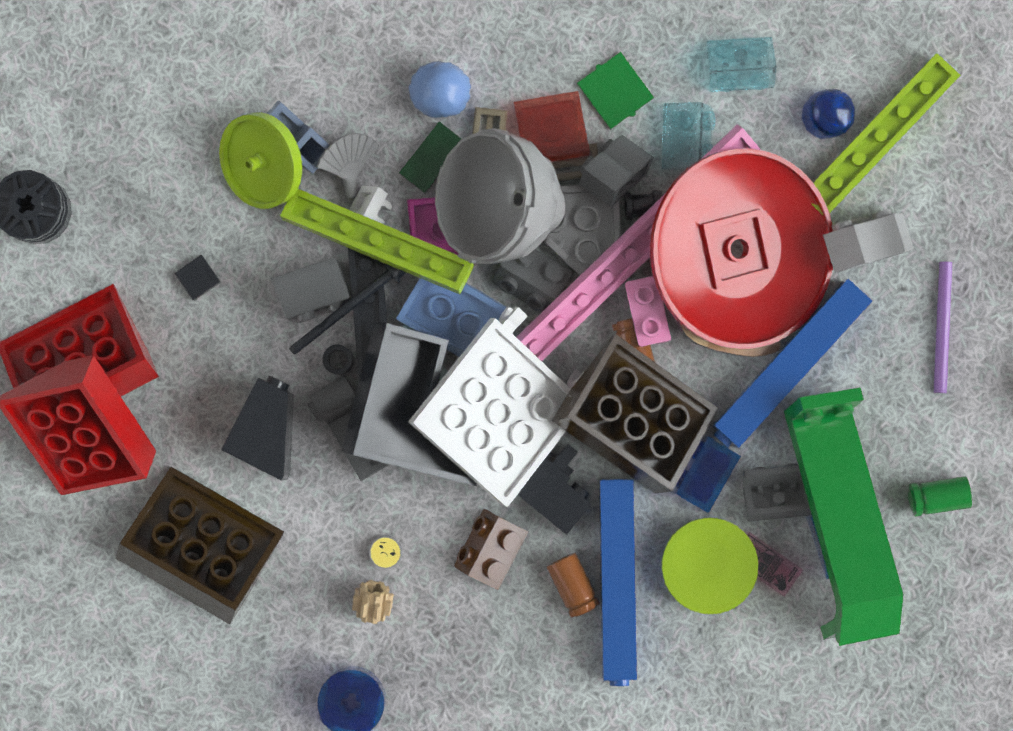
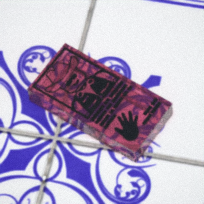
M748 531L747 536L752 541L758 557L757 578L785 597L803 569Z

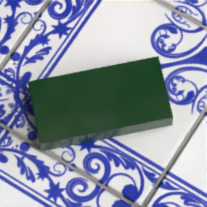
M439 121L399 174L426 194L437 180L440 167L443 166L447 155L462 138Z

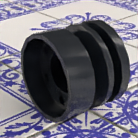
M23 170L4 177L0 182V228L9 236L34 245L45 244L60 237L68 227L72 215L71 200L65 189L53 179L39 172ZM27 201L35 205L33 211L23 207V203Z

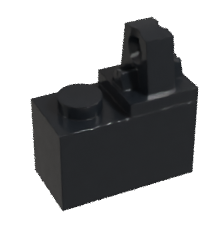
M567 444L558 456L550 452L517 494L566 535L592 505L586 500L590 495L576 482L571 487L567 484V481L570 479L569 476L574 471L568 464L578 453L570 444Z

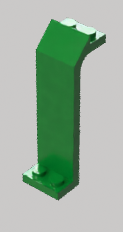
M860 387L800 397L784 411L836 604L834 619L821 626L820 629L823 640L836 638L839 646L900 634L904 596L853 417L854 408L864 400Z

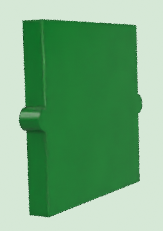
M621 52L603 65L597 64L596 70L577 83L610 130L629 116L634 117L637 110L654 99L651 92Z

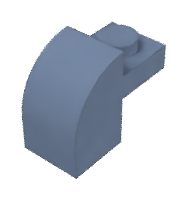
M277 101L267 114L280 120L289 129L299 147L302 167L313 174L318 169L319 158L330 145L311 127L304 124L283 103Z

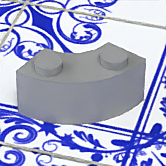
M886 209L872 214L873 220L852 225L851 220L832 225L833 232L824 234L823 237L834 272L863 266L914 250L903 212L892 214L891 209Z

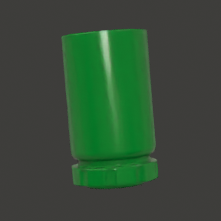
M966 476L922 482L919 485L917 483L909 484V505L915 517L922 516L923 514L928 515L972 507L971 488Z

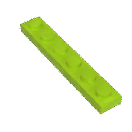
M938 53L923 66L813 182L823 197L829 213L961 76ZM812 204L823 215L819 206Z
M300 189L287 201L280 214L281 219L285 222L459 295L474 267V263H470L452 252Z

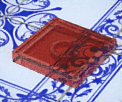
M578 91L514 102L519 136L527 141H531L542 155L551 162L590 155Z

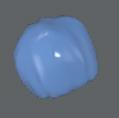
M434 61L419 67L412 76L411 84L408 88L410 99L415 108L430 118L455 116L465 109L466 103L470 99L469 91L471 84L469 77L458 66L451 62Z

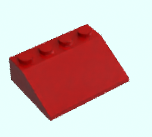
M114 284L0 342V355L13 388L65 361L92 355L95 356L120 396L159 377L151 356Z
M94 355L65 361L0 395L1 411L60 495L147 478L156 449Z

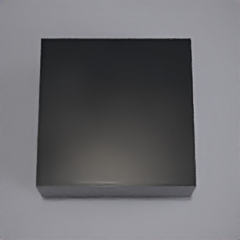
M203 255L198 256L174 273L194 301L221 283Z

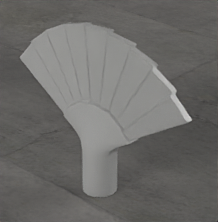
M349 133L333 141L325 149L323 155L319 158L317 167L341 177L344 183V196L348 198L356 197L357 175L377 150L379 144L367 135Z

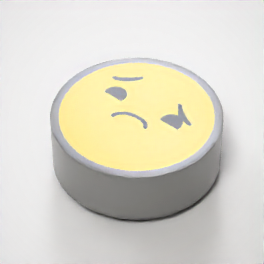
M381 536L374 540L369 549L371 562L381 569L395 567L402 558V547L399 541L391 536Z

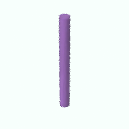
M939 262L934 393H947L953 262Z

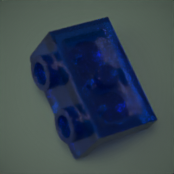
M706 436L704 441H700L691 457L693 460L677 482L674 494L709 513L741 456L714 441L713 438Z

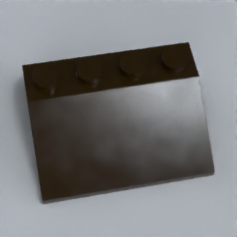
M614 334L568 392L552 422L657 494L674 490L719 408Z
M171 466L119 543L116 559L224 622L231 624L281 540L284 531Z

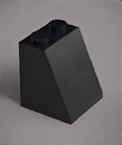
M268 376L267 380L257 379L221 450L282 481L288 479L291 471L294 394L287 391L290 386L289 384L273 376Z

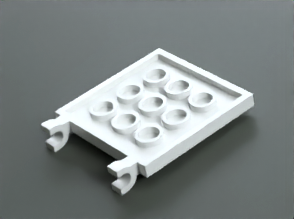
M507 306L502 312L499 321L496 318H490L408 421L504 507L509 506L566 432L552 422V419L568 392L584 373V371L580 373L578 370H574L566 385L512 334L525 320L527 315L519 307L512 309L510 306Z

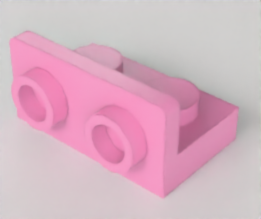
M650 276L626 282L625 289L638 345L643 347L671 341L663 300L656 287L654 277Z

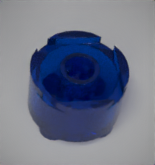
M348 666L334 672L325 681L318 695L317 706L320 719L331 731H371L380 721L386 707V692L381 681L372 671L359 666ZM350 694H355L356 701L361 702V705L357 704L354 709L348 708V702L344 701V699H347Z

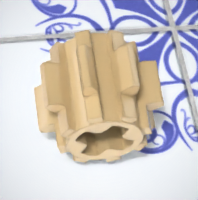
M368 580L366 583L362 582L360 588H355L352 610L356 611V617L360 618L364 623L377 624L379 621L383 622L386 616H390L394 594L389 593V586H385L384 582Z

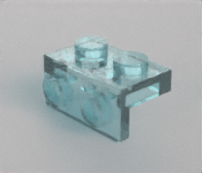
M772 37L707 41L706 52L710 92L774 88L777 65Z

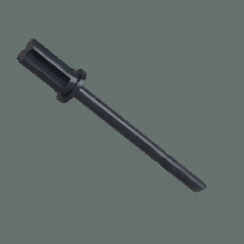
M382 263L386 270L384 273L296 341L289 350L293 354L299 353L388 281L393 279L399 284L401 282L400 278L407 272Z

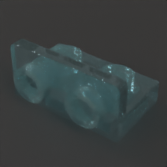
M702 102L664 103L661 169L686 170L692 164L702 159L713 148L711 132L715 128L716 119L711 106Z

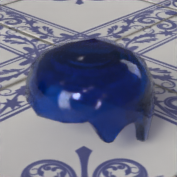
M834 88L823 89L810 96L803 105L802 121L806 130L819 139L835 138L847 133L854 124L856 109L852 98L846 92Z

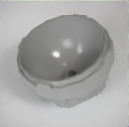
M484 129L461 139L449 152L443 166L440 167L435 196L438 224L448 245L459 253L458 257L470 263L495 264L527 256L543 242L550 231L558 227L564 218L565 200L551 161L544 157L531 141H527L508 131Z

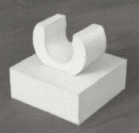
M361 186L349 210L384 224L385 221L379 218L377 214L380 208L391 210L392 205L385 200L388 193L381 188Z

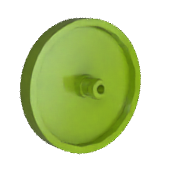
M252 112L242 115L227 125L220 141L219 158L223 175L235 195L246 204L259 209H270L289 201L297 192L302 178L300 150L289 129L274 116L263 112Z
M699 518L684 524L669 538L663 551L661 570L667 589L681 605L701 614H720L734 609L749 596L758 576V557L752 541L738 526L719 518Z

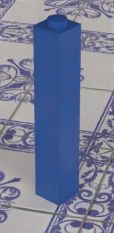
M849 279L844 280L712 424V427L717 430L714 433V437L727 448L731 444L735 448H739L870 305L872 300Z
M605 479L599 480L602 678L604 681H610V686H629V680H637L634 480Z

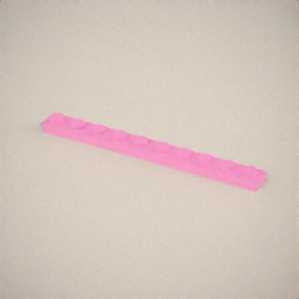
M737 124L704 157L730 149H761L747 132ZM663 196L516 337L539 360L543 361L650 258V239L653 221Z

